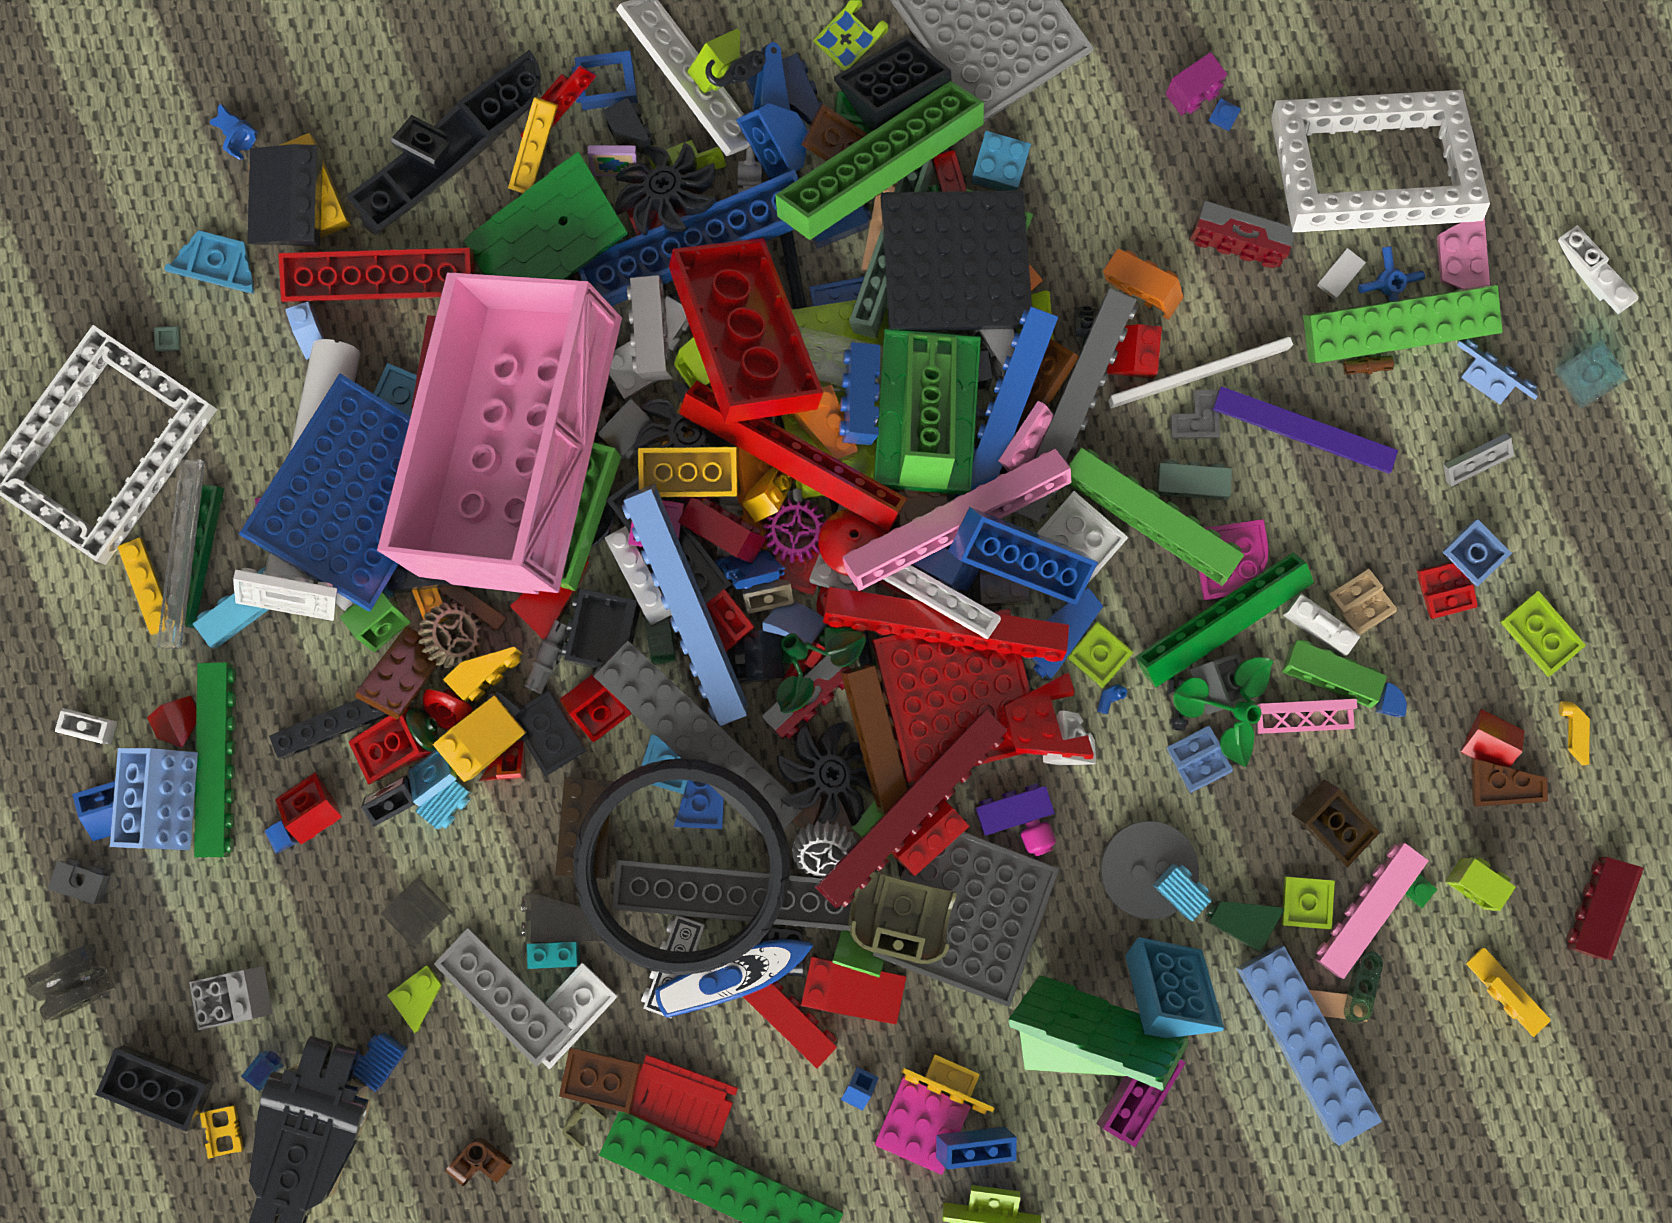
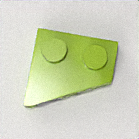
M426 965L387 995L414 1033L421 1028V1024L429 1012L442 983L430 966Z

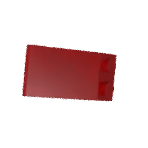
M811 956L801 1006L897 1024L907 976L881 971L880 977H876L832 963L833 960Z

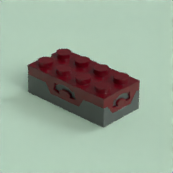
M1204 201L1197 213L1189 240L1193 241L1198 247L1207 248L1210 246L1216 248L1217 252L1229 255L1233 253L1240 255L1239 258L1244 261L1256 260L1262 262V265L1265 267L1275 268L1280 267L1283 259L1288 257L1295 232H1292L1291 226Z
M826 656L803 677L811 678L814 682L813 695L805 706L797 711L785 714L780 711V706L777 702L762 718L782 740L786 737L790 740L799 731L798 725L803 721L806 723L811 721L818 714L816 709L821 704L825 707L835 698L833 693L838 688L841 690L845 689L840 672L851 669L849 666L837 667L832 664L831 656Z

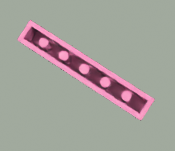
M1398 843V845L1394 844L1391 846L1386 854L1388 858L1385 863H1380L1372 873L1374 876L1372 881L1362 886L1358 892V895H1360L1359 899L1355 904L1352 902L1346 908L1344 920L1341 923L1337 922L1330 931L1331 938L1327 943L1323 942L1316 951L1318 956L1315 960L1337 977L1342 979L1346 977L1429 861L1406 843Z

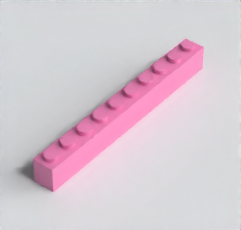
M1056 449L1043 453L1038 458L1028 463H1023L1018 468L1006 474H1001L996 479L978 486L975 490L965 495H960L953 501L943 506H938L933 511L913 519L910 523L900 528H895L890 533L873 539L858 549L851 550L843 556L845 571L860 591L952 544L969 507L1001 519L1070 484L1071 468Z

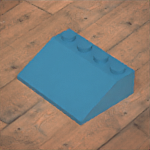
M1138 937L1125 957L1144 1034L1171 1038L1223 1031L1224 1025L1203 950Z

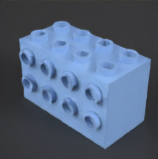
M118 748L110 847L190 850L198 752L153 748Z

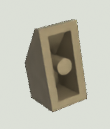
M777 579L771 583H762L751 588L741 589L747 614L794 604L790 581Z

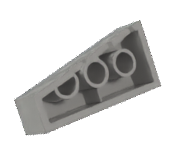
M659 275L630 278L631 285L627 286L628 300H632V309H629L630 324L634 325V333L630 334L632 348L635 347L636 357H632L633 370L637 371V374L645 382L673 379V371L667 368V361L671 359L668 342H664V337L668 336V326L666 318L662 317V314H666L663 281Z

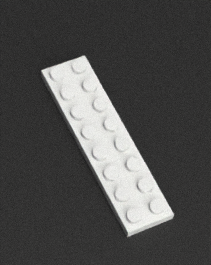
M630 0L620 3L616 9L724 154L729 156L747 149L750 144L736 121L744 113L724 87L704 94L687 73L698 56V52L658 0Z

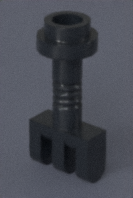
M1174 677L1170 678L1167 685V694L1174 695L1175 690L1183 683V678L1178 677L1177 687H1174ZM1175 707L1174 718L1169 719V725H1172V730L1184 731L1186 726H1188L1189 720L1184 719V715Z

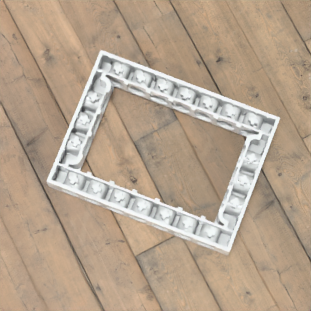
M1463 90L1275 101L1271 122L1292 232L1483 221L1490 201ZM1429 126H1441L1439 139H1442L1443 156L1447 159L1449 167L1447 173L1448 176H1451L1453 186L1318 194L1306 134L1307 136L1312 135V133L1330 132V134H1335V132L1344 131L1358 133L1361 130L1381 131L1382 129L1395 128L1405 130V128L1412 127L1427 129Z
M92 325L1 450L0 496L96 562L106 565L118 549L117 546L121 545L218 409ZM109 364L178 412L173 419L170 418L168 420L169 424L159 438H155L153 447L145 458L142 457L140 459V465L130 478L127 477L125 480L127 483L117 497L111 499L112 503L102 517H98L96 526L92 527L26 482L24 478L106 365Z

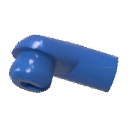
M1120 684L1104 689L1101 693L1097 712L1108 714L1111 703L1124 699L1127 696V689Z

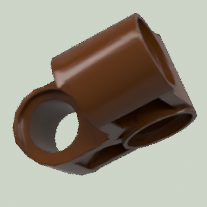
M477 1138L452 1161L445 1171L463 1187L478 1170L482 1171L497 1184L512 1167L513 1163L487 1140ZM475 1145L480 1146L483 1149V1156L478 1157L474 1155L472 1147Z

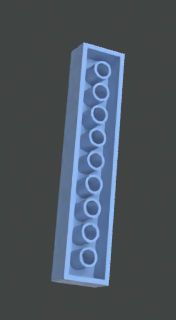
M652 484L628 494L623 500V512L626 518H631L634 524L632 532L637 542L641 541L644 550L641 551L646 564H651L653 573H651L652 580L655 586H660L662 590L661 601L664 608L671 611L672 618H670L672 627L675 632H680L682 638L680 641L681 648L685 655L689 653L691 663H689L690 669L694 677L698 676L701 685H699V690L702 697L709 700L710 707H708L712 720H717L719 726L747 716V700L656 485Z

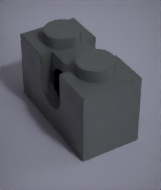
M67 858V861H57L48 886L49 890L91 904L102 903L111 875L104 873V868L91 865L88 869L81 866L82 861L73 858ZM80 873L85 876L81 886L77 882Z

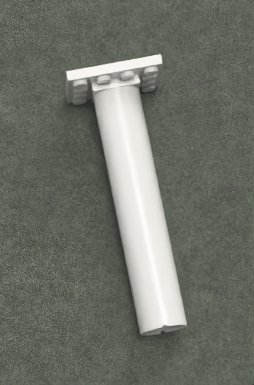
M330 339L314 341L291 449L339 373L355 382L360 352L354 346L341 341L336 343L335 340ZM271 553L268 554L263 574H257L256 570L250 568L235 569L233 580L236 603L325 620H334L337 588H333L332 584L326 582H318V585L314 584L315 579Z

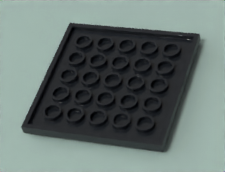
M1023 190L881 193L889 330L940 331L1023 328L1020 320L1024 309L1029 311L1032 306Z

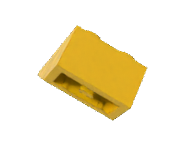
M511 647L461 662L443 680L463 701L468 703L475 701L477 703L487 694L485 690L491 684L495 686L504 678L502 673L508 668L513 669L522 660L520 656L523 653L519 649Z

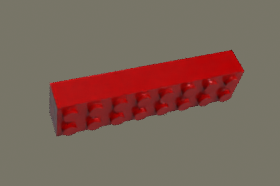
M471 248L278 253L281 301L288 303L441 298L447 273L475 274L474 249Z

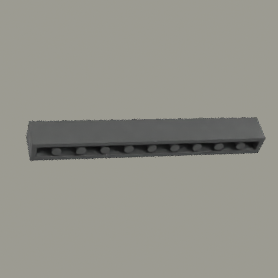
M1111 288L1107 289L1079 353L1080 357L1072 369L1035 459L1043 453L1056 449L1069 465V461H1066L1069 452L1074 453L1079 440L1076 439L1079 429L1083 431L1089 419L1086 417L1089 407L1093 409L1099 396L1095 393L1099 385L1103 387L1108 377V373L1105 370L1108 364H1113L1118 354V351L1115 350L1118 341L1123 342L1128 329L1125 328L1128 318L1132 320L1138 306L1134 305L1137 299ZM1057 490L1015 512L1039 522L1040 518L1045 519L1050 508L1047 502L1050 496L1054 497Z

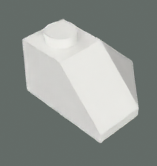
M1060 711L1056 718L1063 740L1088 735L1094 756L1093 759L1089 760L1084 759L1082 756L1068 758L1062 757L1061 754L1048 753L1043 755V762L1055 765L1096 764L1095 739L1091 733L1085 732L1081 725L1083 720L1079 713Z

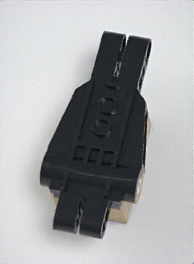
M310 1036L304 1047L299 1064L285 1069L283 1074L273 1071L268 1077L258 1109L249 1182L257 1198L249 1223H307L311 1208L336 1193L345 1163L360 1137L370 1107V1100L366 1099L369 1087L361 1081L352 1079L359 1057L358 1049L338 1043L333 1049V1042Z

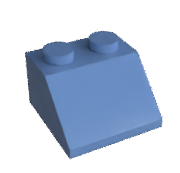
M1478 519L1470 522L1443 551L1476 587L1512 554Z

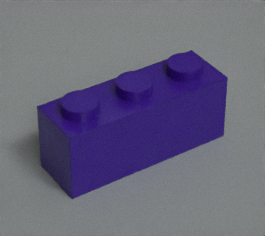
M1039 783L1025 787L1026 792L1017 794L1016 790L1002 794L1003 799L995 802L993 798L979 801L980 806L976 807L975 810L983 835H989L1055 814L1046 786L1040 787Z

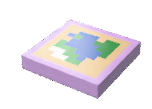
M634 145L588 146V157L593 176H616L625 167L638 163L636 146Z

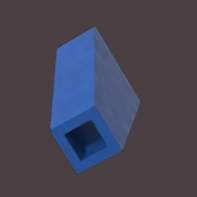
M1089 587L1083 592L1077 605L1068 603L1046 620L1048 622L1069 625L1068 646L1062 661L1050 662L1045 658H1031L1035 663L1034 669L1041 678L1046 677L1049 680L1056 674L1103 608V605Z

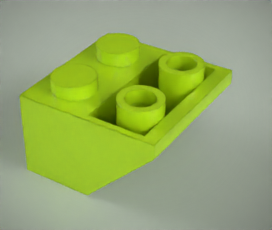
M693 337L679 349L674 366L690 388L696 381H699L712 389Z

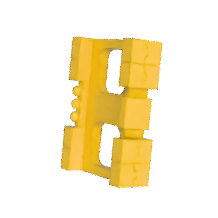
M236 1105L200 1113L202 1128L206 1127L205 1133L208 1143L205 1146L208 1159L244 1150L241 1135L239 1136L240 1127L237 1126L239 1122L236 1121L238 1120ZM226 1111L229 1120L228 1125L215 1127L212 1115L217 1112ZM231 1136L233 1149L223 1152L219 1151L217 1138Z

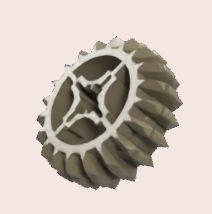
M444 603L439 607H433L430 610L431 612L424 615L425 620H422L419 624L423 629L419 630L417 634L423 636V639L419 640L418 643L424 644L426 647L422 652L430 653L428 660L436 658V665L440 666L444 663L445 668H450L452 665L456 668L461 662L476 657L475 651L481 648L477 642L483 639V637L478 635L482 628H476L475 624L479 619L472 620V612L468 611L465 613V606L457 608L456 603L450 605ZM441 618L451 619L447 625L438 624ZM454 646L462 647L460 653H451L450 649Z

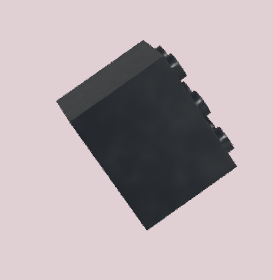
M580 589L579 594L574 595L572 608H575L574 618L570 617L568 621L567 631L570 632L568 641H564L562 655L565 656L564 660L570 664L598 669L625 639L633 645L641 607L637 600Z

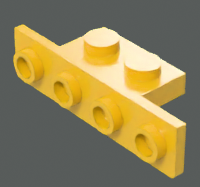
M1481 948L1466 962L1467 966L1488 987L1487 992L1495 1000H1499L1505 1006V1012L1513 1019L1516 1018L1532 1037L1536 1036L1551 1021L1486 948Z
M934 1054L925 1077L903 1067L900 1071L906 1074L905 1080L914 1084H918L919 1080L927 1083L926 1089L939 1095L943 1090L951 1094L949 1099L962 1105L964 1100L973 1104L972 1109L980 1113L986 1114L987 1110L990 1112L994 1111V1107L971 1098L980 1074Z

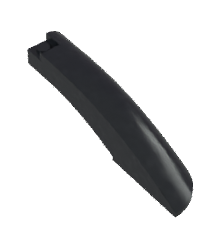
M528 50L466 95L434 125V127L454 136L453 142L438 170L403 152L386 167L346 195V203L362 220V225L369 232L377 235L427 198L491 145L532 106L534 97L538 96L541 81L539 65L532 52Z

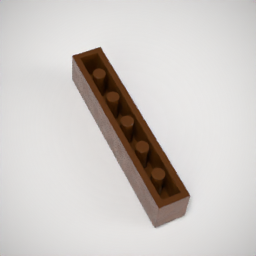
M865 664L840 673L878 812L885 814L910 787L905 782L904 767L899 760V743L893 737V720L887 714L885 707L888 705L887 697L883 691L881 692L879 684L882 681L881 674L874 665Z

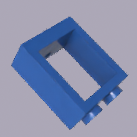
M630 50L574 58L575 66L571 67L572 74L579 66L590 68L623 64L626 91L586 96V90H584L576 99V103H581L583 110L610 107L626 98L629 99L631 104L638 103Z

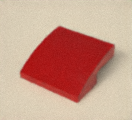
M1452 561L1417 570L1418 580L1431 619L1478 607L1474 585L1470 583L1469 579Z
M723 589L706 603L726 652L755 627L726 589Z

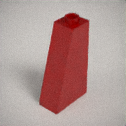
M586 561L577 590L591 567L588 561ZM560 587L559 593L539 591V594L523 593L510 607L542 639L546 640L554 623L553 621L560 622L577 590L573 591Z

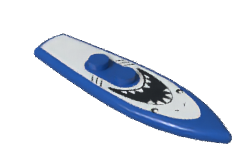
M787 939L759 942L749 952L723 967L697 974L678 975L656 987L655 995L658 1007L663 1015L669 1018L718 1005L756 992L778 981L792 971L812 949L813 944L811 942Z

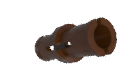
M1392 355L1383 357L1365 356L1361 359L1343 361L1345 375L1357 373L1370 375L1377 371H1392L1394 367Z

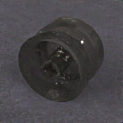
M89 944L59 956L23 977L31 995L38 1001L45 1000L39 1010L44 1023L52 1022L84 1008L116 989L105 966H96L91 962L97 952L95 944Z

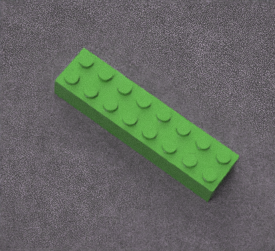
M1484 285L1303 315L1308 361L1312 363L1503 333L1498 285Z
M1083 448L1079 450L1069 465L1071 468V483L1068 485L1221 586L1225 584L1244 556L1239 546L1232 542L1226 543L1220 539L1221 535L1213 529L1209 528L1206 530L1200 526L1201 522L1191 515L1186 517L1179 512L1180 508L1171 502L1165 503L1159 499L1160 495L1149 488L1145 490L1139 486L1140 482L1130 475L1126 477L1119 473L1117 466L1110 462L1104 463L1098 459L1099 455L1093 450H1084Z

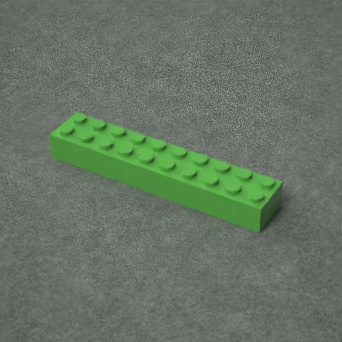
M949 81L775 195L777 217L811 240L984 124V102L954 82Z

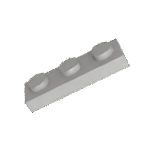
M1504 434L1444 463L1446 482L1452 487L1513 457L1512 438L1508 434Z

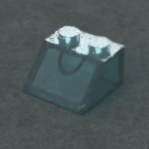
M1602 339L1554 370L1580 409L1629 379Z

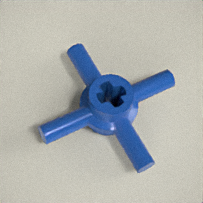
M1392 246L1382 247L1385 270L1378 275L1376 281L1359 284L1358 291L1359 293L1379 290L1384 295L1389 296V301L1398 300V294L1406 288L1407 283L1424 280L1425 273L1424 271L1404 274L1394 267Z

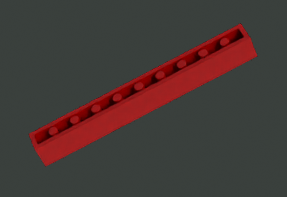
M696 381L685 394L679 412L680 415L888 532L897 521L907 500L906 497L765 418L724 423L713 389L699 381Z
M834 587L828 588L823 623L836 628L844 626L851 627L856 631H876L881 635H901V637L906 639L920 638L930 643L945 642L956 647L964 645L973 647L976 650H996L1001 654L1015 653L1021 654V656L1026 658H1045L1050 662L1063 660L1067 652L1069 625L996 613L1000 616L1001 621L989 638L986 639L921 601Z

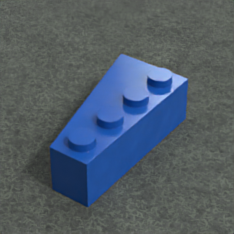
M851 342L843 354V364H847V371L842 375V388H845V397H841L840 411L844 412V421L840 420L839 435H843L842 443L871 445L879 435V427H874L879 417V407L874 406V402L878 401L880 388L879 383L875 382V379L879 378L880 345Z

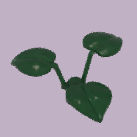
M857 631L839 633L829 641L830 650L825 651L811 645L809 642H804L795 633H790L786 636L780 635L783 662H793L798 672V677L791 676L786 678L778 688L777 702L780 706V711L785 714L797 711L805 706L813 695L814 682L811 678H803V672L798 663V660L806 658L808 649L825 656H831L832 664L837 667H846L854 663L861 654L866 636Z

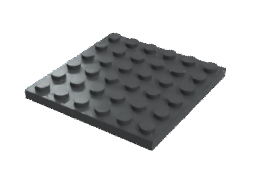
M963 832L916 876H911L904 868L900 877L902 880L957 893L948 922L947 943L949 944V949L945 957L933 963L921 964L875 952L872 955L1010 1007L1059 869Z

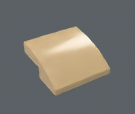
M1367 569L1329 594L1332 602L1348 626L1359 635L1397 612L1396 606L1385 594L1382 584L1370 569Z

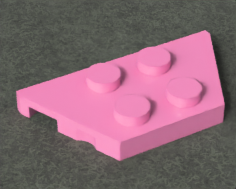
M1485 217L1483 221L1460 222L1437 236L1441 283L1450 287L1454 286L1458 290L1490 285Z

